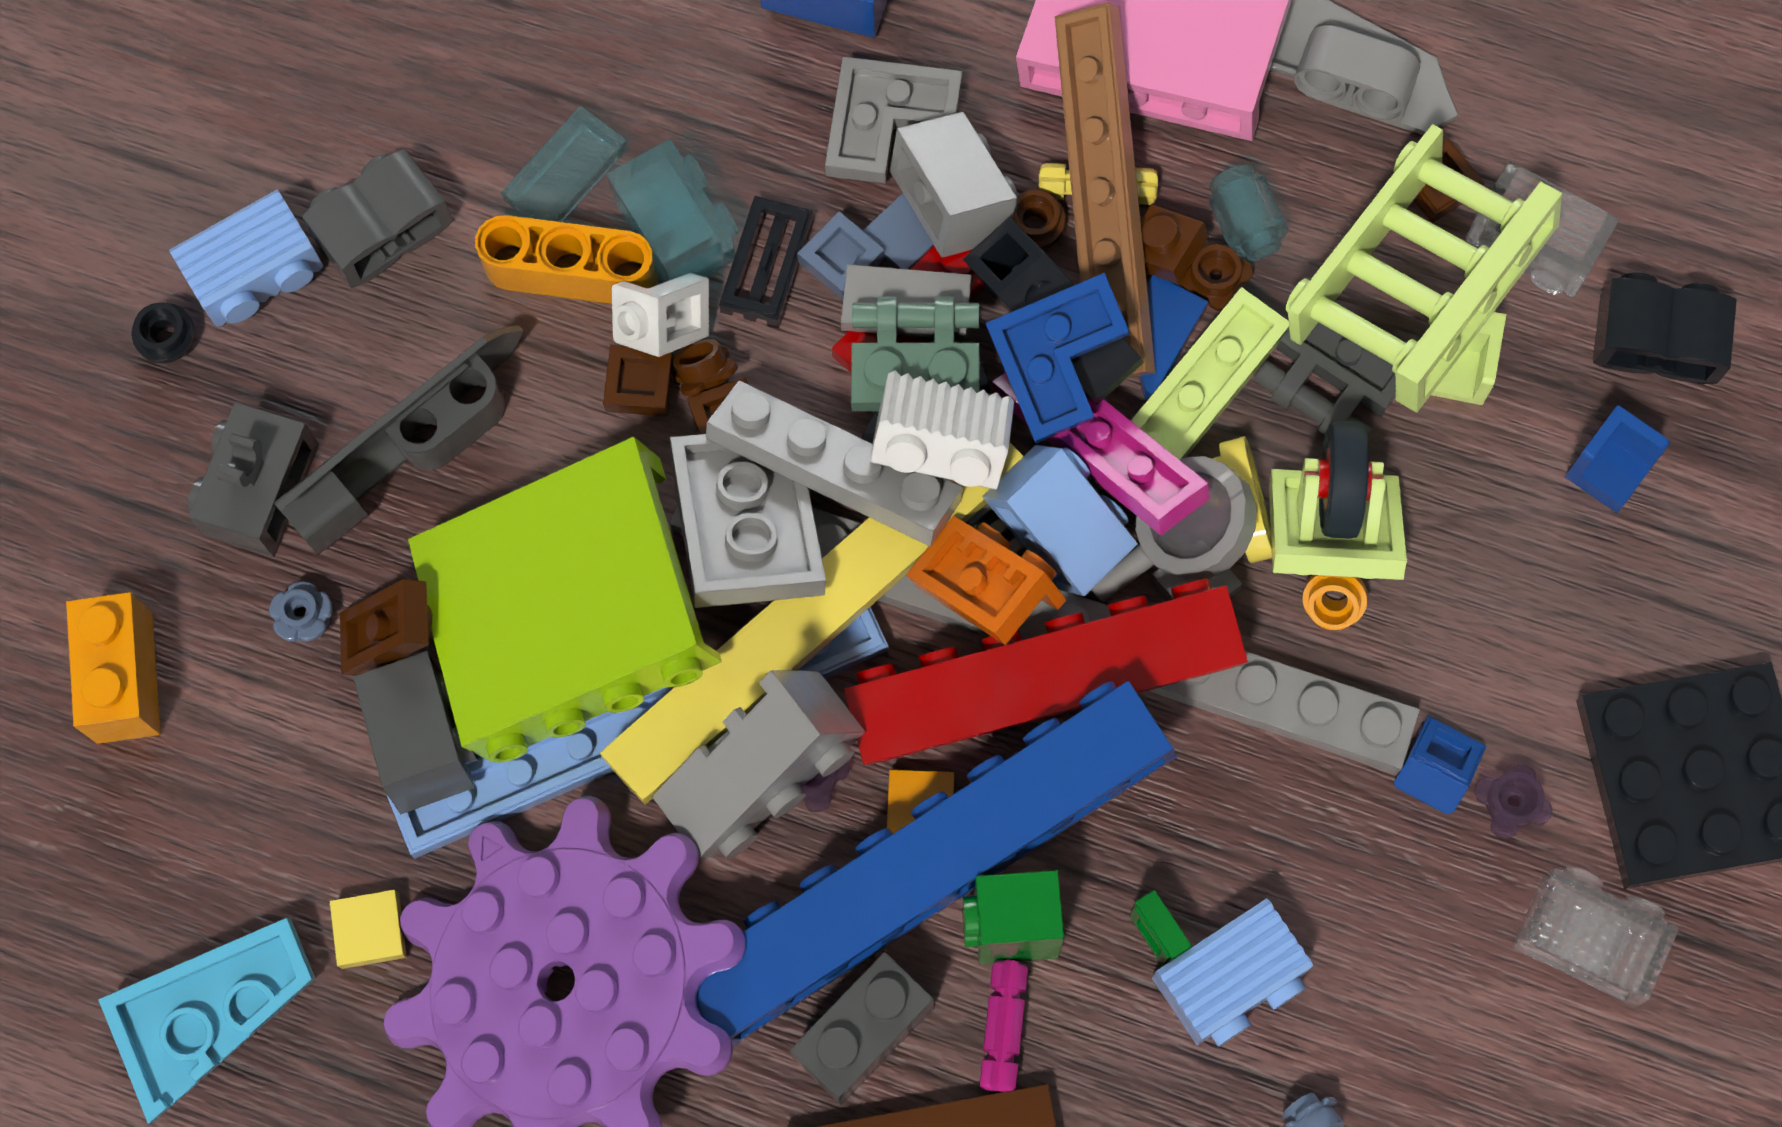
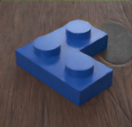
M1105 273L986 323L1035 443L1095 419L1071 360L1130 335Z

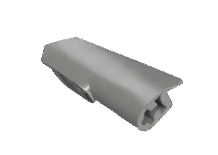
M1329 0L1291 1L1270 71L1294 78L1297 88L1306 96L1420 135H1424L1432 124L1441 128L1457 119L1458 113L1446 87L1437 57Z

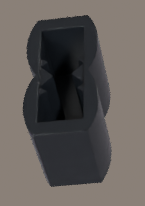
M1627 273L1620 278H1612L1600 295L1593 363L1617 371L1642 374L1655 373L1672 380L1698 384H1717L1731 368L1737 299L1722 294L1717 287L1705 283H1691L1684 285L1682 288L1674 289L1668 285L1658 283L1654 276L1646 273Z

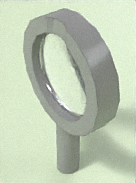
M1206 456L1179 459L1208 483L1210 500L1162 536L1136 515L1135 530L1140 544L1132 549L1092 589L1093 593L1102 602H1105L1154 565L1185 580L1210 579L1229 570L1246 552L1256 529L1257 505L1250 485L1231 467Z

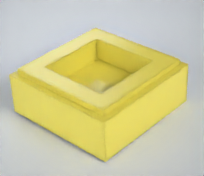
M396 890L330 901L336 962L339 968L345 969L407 958L405 937L400 923L402 914L400 896Z

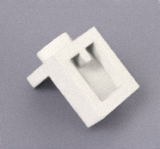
M688 273L648 289L625 281L613 285L612 324L614 341L618 344L660 357L709 337V278Z

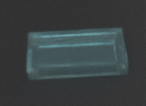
M579 106L501 191L503 199L526 218L563 222L628 150L627 141L593 114Z

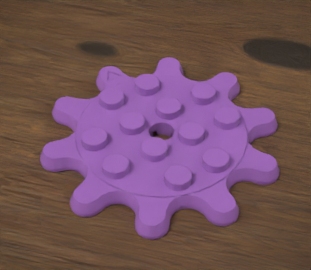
M593 796L580 797L572 801L565 808L557 838L548 848L541 851L525 849L519 843L513 830L500 821H488L477 826L469 836L468 847L471 858L476 866L477 874L475 885L468 896L454 905L444 904L436 899L424 897L414 900L402 911L400 923L403 934L412 944L423 948L430 954L432 958V974L428 984L420 994L395 1003L387 1010L384 1017V1028L387 1037L394 1045L404 1049H412L424 1045L434 1046L440 1049L445 1056V1078L440 1088L427 1104L426 1115L430 1127H472L477 1120L493 1113L504 1115L511 1121L513 1127H579L585 1123H597L604 1127H663L653 1102L654 1087L662 1075L669 1070L683 1068L699 1075L712 1076L717 1075L728 1066L733 1054L732 1040L725 1030L709 1023L701 1016L697 1008L696 996L700 985L707 977L716 972L733 968L742 960L746 951V938L738 925L728 920L694 923L688 920L682 913L679 904L680 891L684 883L693 875L699 862L698 847L691 838L681 833H670L662 836L639 857H622L615 852L610 841L611 812L601 799ZM554 966H569L575 976L574 988L565 999L552 1001L545 995L547 992V980L553 972L552 968Z

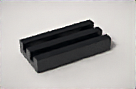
M754 196L719 302L720 313L732 316L733 312L743 314L746 320L756 322V319L759 318L766 320L769 326L780 327L799 267L797 253L806 245L814 220L812 210ZM765 214L773 215L775 217L748 299L738 297ZM788 220L796 221L770 304H764L762 300Z

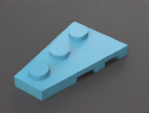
M291 918L280 920L98 999L148 1124L154 1123L316 979Z

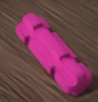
M995 960L992 966L990 989L994 990V996H989L983 1052L988 1053L987 1060H982L980 1075L981 1089L989 1092L1002 1093L1013 1091L1016 1087L1018 1064L1014 1063V1056H1019L1025 1005V1000L1020 999L1021 993L1026 991L1028 976L1027 965L1019 961Z

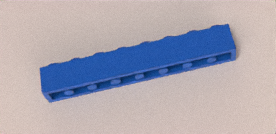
M1113 681L1099 686L1081 699L1079 702L1083 709L1081 712L1063 724H1060L1057 718H1053L1039 725L1023 738L1027 747L1011 758L1004 761L1001 755H996L984 761L968 773L967 778L971 784L949 798L944 791L929 797L911 811L915 819L913 822L892 834L889 828H885L869 836L855 848L859 857L839 870H836L834 865L831 864L814 872L800 883L799 886L803 893L781 907L778 901H773L750 914L744 920V924L747 927V930L743 932L746 938V951L742 960L733 968L710 975L699 987L696 997L697 1008L701 1016L709 1023L725 1030L732 1040V1045H736L974 890L976 876L997 875L1174 760L1178 755L1129 681L1118 688Z

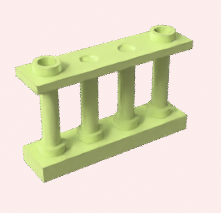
M1434 124L1430 126L1418 143L1410 141L1403 148L1396 160L1393 170L1394 174L1312 279L1304 278L1296 285L1286 304L1290 340L1301 345L1319 322L1393 365L1392 372L1396 376V401L1418 413L1559 227L1562 193L1541 181L1526 201L1518 198L1512 202L1442 164L1443 129ZM1425 184L1501 224V234L1491 247L1482 245L1476 248L1412 213L1407 208ZM1392 230L1465 270L1464 277L1466 279L1455 294L1446 292L1444 295H1441L1376 259L1371 254L1387 233ZM1356 276L1429 317L1428 324L1430 327L1418 342L1411 339L1406 343L1337 304L1335 300L1352 278Z

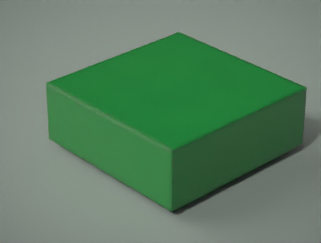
M1155 890L1134 903L1130 912V918L1162 967L1192 947Z

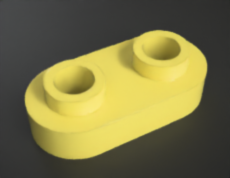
M1245 436L1219 444L1221 456L1211 459L1224 463L1234 469L1250 485L1257 505L1256 529L1245 552L1251 564L1271 559V525L1249 443ZM1215 481L1220 495L1227 494V490L1220 482ZM1230 517L1225 518L1226 529L1229 525Z

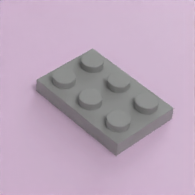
M706 434L670 437V457L694 608L824 596L826 577L808 487L706 439Z

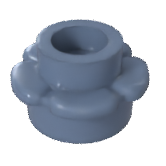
M305 581L292 583L286 592L277 593L272 599L269 608V614L275 621L273 623L274 631L280 638L289 642H310L316 640L327 630L333 613V606L329 596L323 591H317L313 583ZM298 607H305L306 613L302 617H296L295 610Z
M1315 1093L1299 1098L1282 1114V1118L1286 1122L1284 1127H1344L1345 1123L1334 1109L1338 1105L1337 1100L1334 1097H1326L1320 1101Z

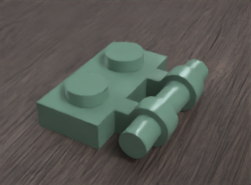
M878 296L877 303H852V328H877V343H852V411H879L888 373L895 370L900 376L909 373L913 379L922 376L926 382L934 378L938 385L943 382H947L950 387L959 384L963 390L972 387L976 393L979 392V343H954V328H979V303H954V296H935V303H897V296ZM897 328H935V343H897Z

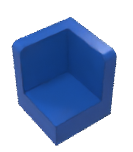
M1617 405L1566 474L1565 478L1615 513H1618L1652 466L1670 445V441Z

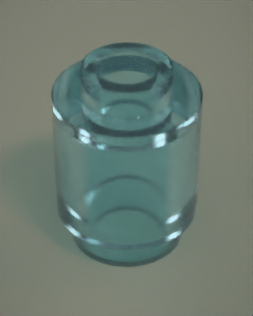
M1250 164L1230 168L1216 176L1209 184L1212 193L1209 204L1228 247L1233 249L1239 257L1246 256L1249 261L1261 260L1277 252L1282 246L1280 240L1286 236L1289 229L1266 177L1257 174L1255 167Z

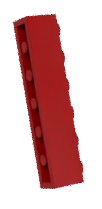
M1209 578L1196 580L1171 588L1174 599L1148 606L1146 595L1138 596L1108 605L1111 617L1085 623L1083 613H1075L1045 622L1047 634L1022 640L1020 631L1017 630L1006 645L990 636L982 639L984 651L959 657L956 647L919 656L921 668L896 674L894 664H887L858 672L856 676L859 685L844 688V693L849 711L865 730V733L857 739L863 765L870 766L1082 709L1079 704L1081 699L1094 689L1110 681H1113L1117 688L1129 681L1138 694L1245 665L1248 663L1227 585L1212 589Z

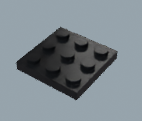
M1772 662L1584 694L1576 701L1624 889L1782 862V698Z

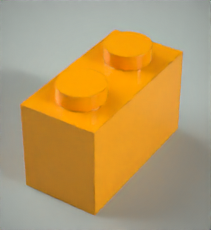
M131 592L66 601L73 726L96 744L161 735L153 613Z

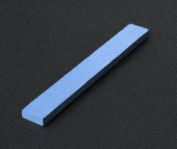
M871 607L798 671H819L826 680L888 653L889 646ZM666 686L643 696L644 701L631 710L618 713L606 712L585 721V727L573 735L561 738L548 737L528 746L526 754L515 760L495 763L478 756V761L468 764L475 786L474 789L401 815L388 797L410 855L416 859L471 835L472 831L483 823L503 821L613 773L614 771L602 759L600 752L674 687Z

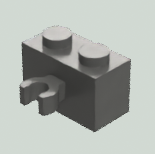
M234 402L228 419L220 421L214 431L211 441V454L213 456L204 477L196 479L188 497L187 507L190 512L188 518L203 536L275 557L287 527L288 519L276 507L274 502L307 476L319 445L307 425Z

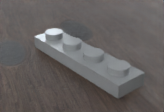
M742 381L737 382L707 422L706 439L930 547L961 502L962 486L944 478L916 472H899L889 466L871 463L869 461L872 443Z

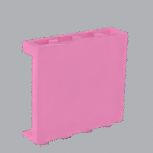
M1036 0L1016 55L1020 87L1062 96L1054 16L1110 2L1119 6L1130 113L1252 141L1259 122V101L1292 0Z

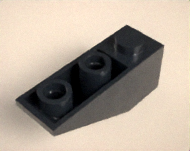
M1010 217L963 258L990 294L1008 313L1074 286L1048 255ZM1124 338L1071 360L1084 392L1097 405L1144 363L1142 358Z

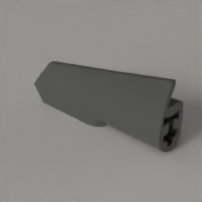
M519 325L498 329L480 338L274 502L276 507L317 555L321 554L368 516L357 501L406 461L416 468L423 470L439 469L448 464L498 423L503 417L506 402L505 396L492 371L510 358L524 332ZM472 386L487 387L485 394L477 402L472 404L459 403L461 395ZM430 424L437 426L435 435L425 443L415 444L410 442L412 434L421 426Z

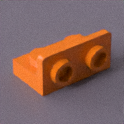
M956 516L950 519L932 546L926 549L906 574L918 589L1004 645L1009 642L1041 600L1056 610H1059L1066 601V598L1052 582L1057 573L1046 561L1029 550H1026L1020 557L1009 550L1011 548L1009 541L988 524L981 522L975 529Z

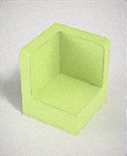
M1493 312L1431 394L1432 396L1477 405L1484 404L1495 383L1507 314Z

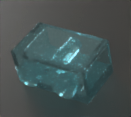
M671 139L606 174L613 201L632 231L640 234L648 241L653 252L656 268L664 282L688 273L706 277L733 262L735 249L732 237L739 234L734 219L721 201L712 205L703 191V188L708 186V183L696 159L692 154L682 157Z

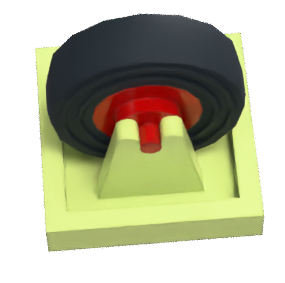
M1342 421L1330 422L1325 433L1322 459L1305 458L1302 471L1271 469L1269 501L1273 573L1404 580L1407 556L1399 476L1383 475V462H1368V438L1363 424Z

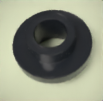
M153 303L144 307L137 314L132 326L131 336L135 348L145 359L154 363H170L180 359L190 350L195 339V326L191 317L180 306L172 303ZM165 328L174 329V334L168 340L161 343L156 342V336L161 330Z

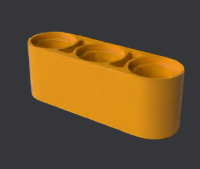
M503 215L486 220L479 227L475 236V248L489 281L496 287L504 290L612 304V286L625 281L647 289L658 285V272L652 249L644 237L631 231ZM507 246L520 248V251L511 259H494L495 254L502 248ZM566 254L581 256V259L569 268L554 266L555 262ZM625 262L642 264V267L630 276H620L614 273Z

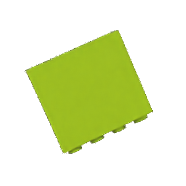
M631 437L408 539L418 581H425L427 584V605L432 612L431 631L461 747L473 751L475 754L491 762L502 763L512 761L526 754L528 746L548 737L561 738L573 735L585 727V721L606 712L618 713L631 710L644 701L643 696L666 686L681 687L691 684L701 678L703 670L722 662L720 653L703 642L656 484L667 479L661 460L635 437Z

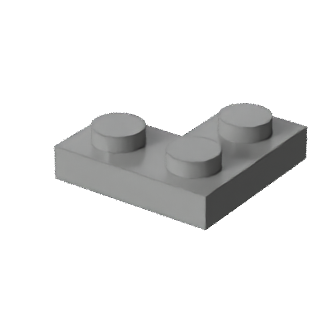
M843 57L825 162L826 176L886 184L894 129L958 113L962 71Z

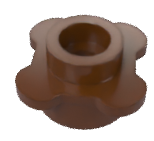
M1209 241L1204 243L1179 285L1181 288L1191 293L1196 292L1207 299L1212 309L1222 311L1233 298V294L1238 287L1251 280L1253 270L1251 264L1245 259H1240L1238 254L1230 247L1221 245L1218 242ZM1212 272H1219L1222 277L1219 280H1213L1210 274Z
M704 339L688 345L675 356L673 364L676 369L672 376L675 382L683 383L680 390L684 396H693L724 385L728 378L737 371L738 366L735 360L727 359L730 353L726 347H720L717 340Z

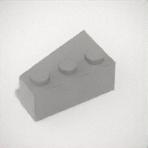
M771 670L759 683L767 693L763 699L747 715L741 707L734 709L723 721L728 731L708 749L705 745L698 747L652 796L678 833L691 838L696 844L699 859L722 855L726 859H731L743 852L758 838V834L754 830L755 827L770 814L774 818H778L792 810L805 798L806 793L802 787L819 772L823 777L830 775L842 767L854 755L850 745L865 733V730L819 671Z

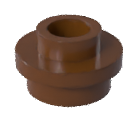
M1028 190L1018 195V209L1014 212L1012 220L1041 249H1046L1055 244L1061 237L1065 227V212L1060 202L1049 193L1042 190ZM1030 216H1037L1044 220L1045 225L1040 229H1030L1024 225L1023 221Z

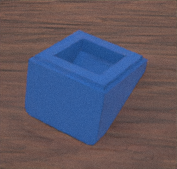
M1428 716L1403 763L1402 770L1394 781V786L1445 814H1451L1468 790L1487 746Z

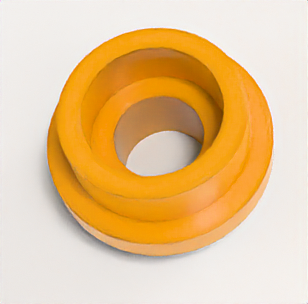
M1312 575L1304 586L1303 606L1311 619L1320 627L1328 630H1341L1354 624L1363 616L1367 607L1368 592L1361 578ZM1338 591L1347 597L1342 600H1332L1325 595V592Z

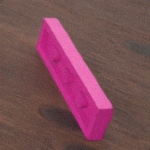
M1005 372L992 382L994 393L997 392L1001 398L1010 395L1014 400L1013 413L1027 424ZM1085 393L1095 419L1046 439L1055 448H1068L1073 451L1086 464L1091 474L1090 477L1161 536L1210 500L1208 483L1104 399L1097 405Z

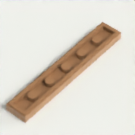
M1109 2L1054 17L1080 283L1105 273L1130 332V335L1124 337V340L1144 361L1128 377L1131 378L1155 374L1120 11L1119 6Z

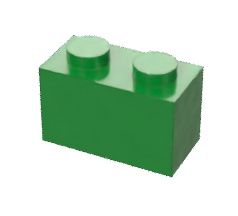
M1058 870L976 876L974 896H963L962 919L965 948L978 947L979 965L993 964L995 960H1015L1021 962L1058 959L1064 940Z

